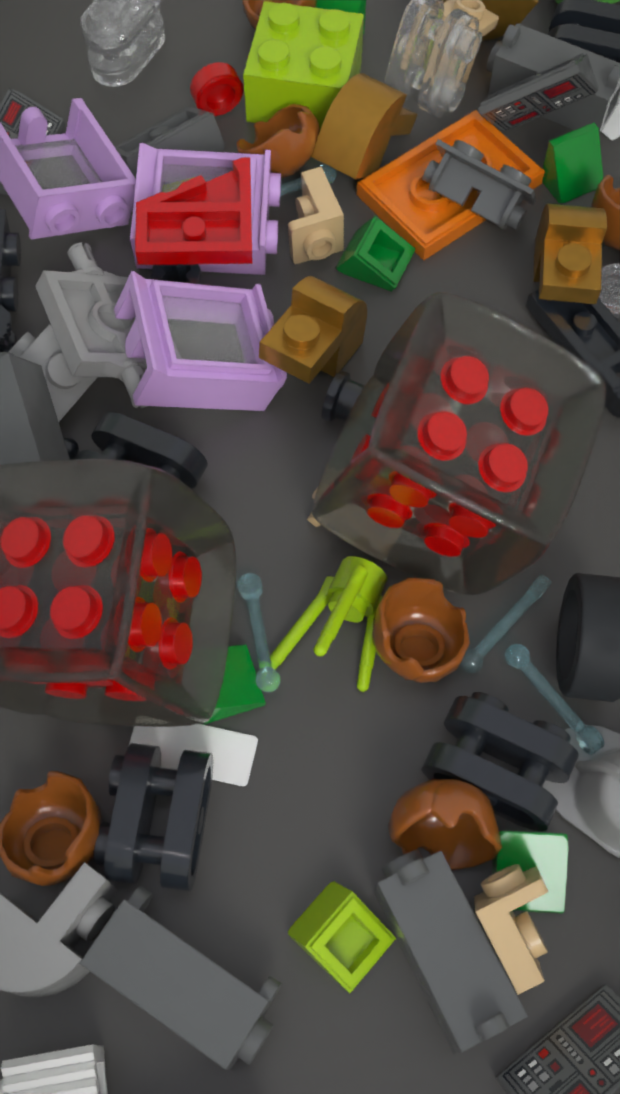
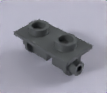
M438 139L436 146L443 158L440 164L432 160L428 164L422 178L423 181L430 184L429 190L463 207L472 189L480 192V195L471 209L473 213L492 222L503 230L507 226L517 230L527 212L526 209L520 207L522 201L524 200L532 205L536 202L534 189L528 187L531 179L508 165H503L500 171L481 162L484 154L461 140H456L453 146H450Z

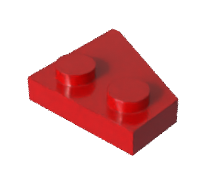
M241 157L232 161V171L207 182L202 175H199L181 183L174 191L159 192L136 202L135 254L137 264H253L250 157Z

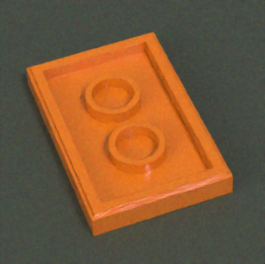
M477 110L472 111L357 182V196L387 226L416 249L415 253L423 261L486 221V219L471 211L480 192L472 189L462 207L438 193L430 191V184L422 180L428 164L432 160L440 164L443 158L436 146L438 139L450 146H453L456 140H461L473 146L484 154L481 162L500 171L503 165L519 170L531 179L528 187L532 189L542 184L545 171L494 125L482 117Z

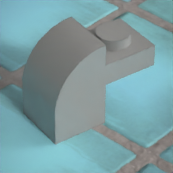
M84 862L39 921L12 899L0 893V990L24 997H46L63 992L81 981L90 971L79 964L83 956L75 951L74 947L81 938L88 942L101 931L114 911L115 906L109 901L118 890Z

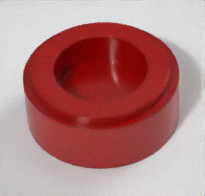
M216 62L203 67L195 74L190 84V93L197 108L213 113L214 116L226 114L234 109L240 102L244 92L243 84L236 70L230 64Z

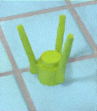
M356 556L344 558L335 577L327 576L318 595L258 671V681L266 682L328 604L331 614L314 646V653L319 657L327 653L344 620L358 623L366 616L368 619L359 663L357 689L360 692L367 691L376 654L372 641L373 618L383 598L381 593L388 580L386 573L375 563Z

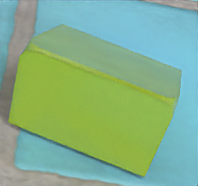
M335 881L329 883L288 930V935L348 993L354 990L396 939L353 891Z

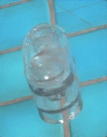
M94 0L85 10L81 17V28L85 44L89 48L88 59L91 73L97 82L111 87L130 83L162 47L166 36L163 16L159 12L161 0Z
M411 0L400 21L384 84L407 94L405 100H408L417 89L420 90L418 107L440 118L446 111H455L464 96L466 84L462 80L468 63L474 59L482 42V33L478 31L479 19L457 8L445 20H442L444 14V3L442 0Z

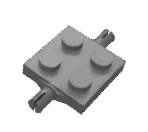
M82 243L74 244L69 248L67 254L75 271L43 270L35 287L72 377L119 378L125 384L133 407L138 408L139 406L134 405L133 394L147 369L146 359L128 358L125 351L126 338L136 318H133V320L116 319L114 312L128 277H121L103 271L98 267L90 245L87 243L82 246ZM174 346L177 359H180L179 354Z

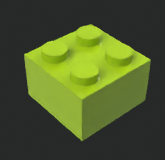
M264 1L243 74L246 121L251 123L267 122L277 111L294 103L307 106L318 120L319 129L321 130L326 114L341 88L360 72L364 14L344 12L338 9L329 10L292 5L290 3Z

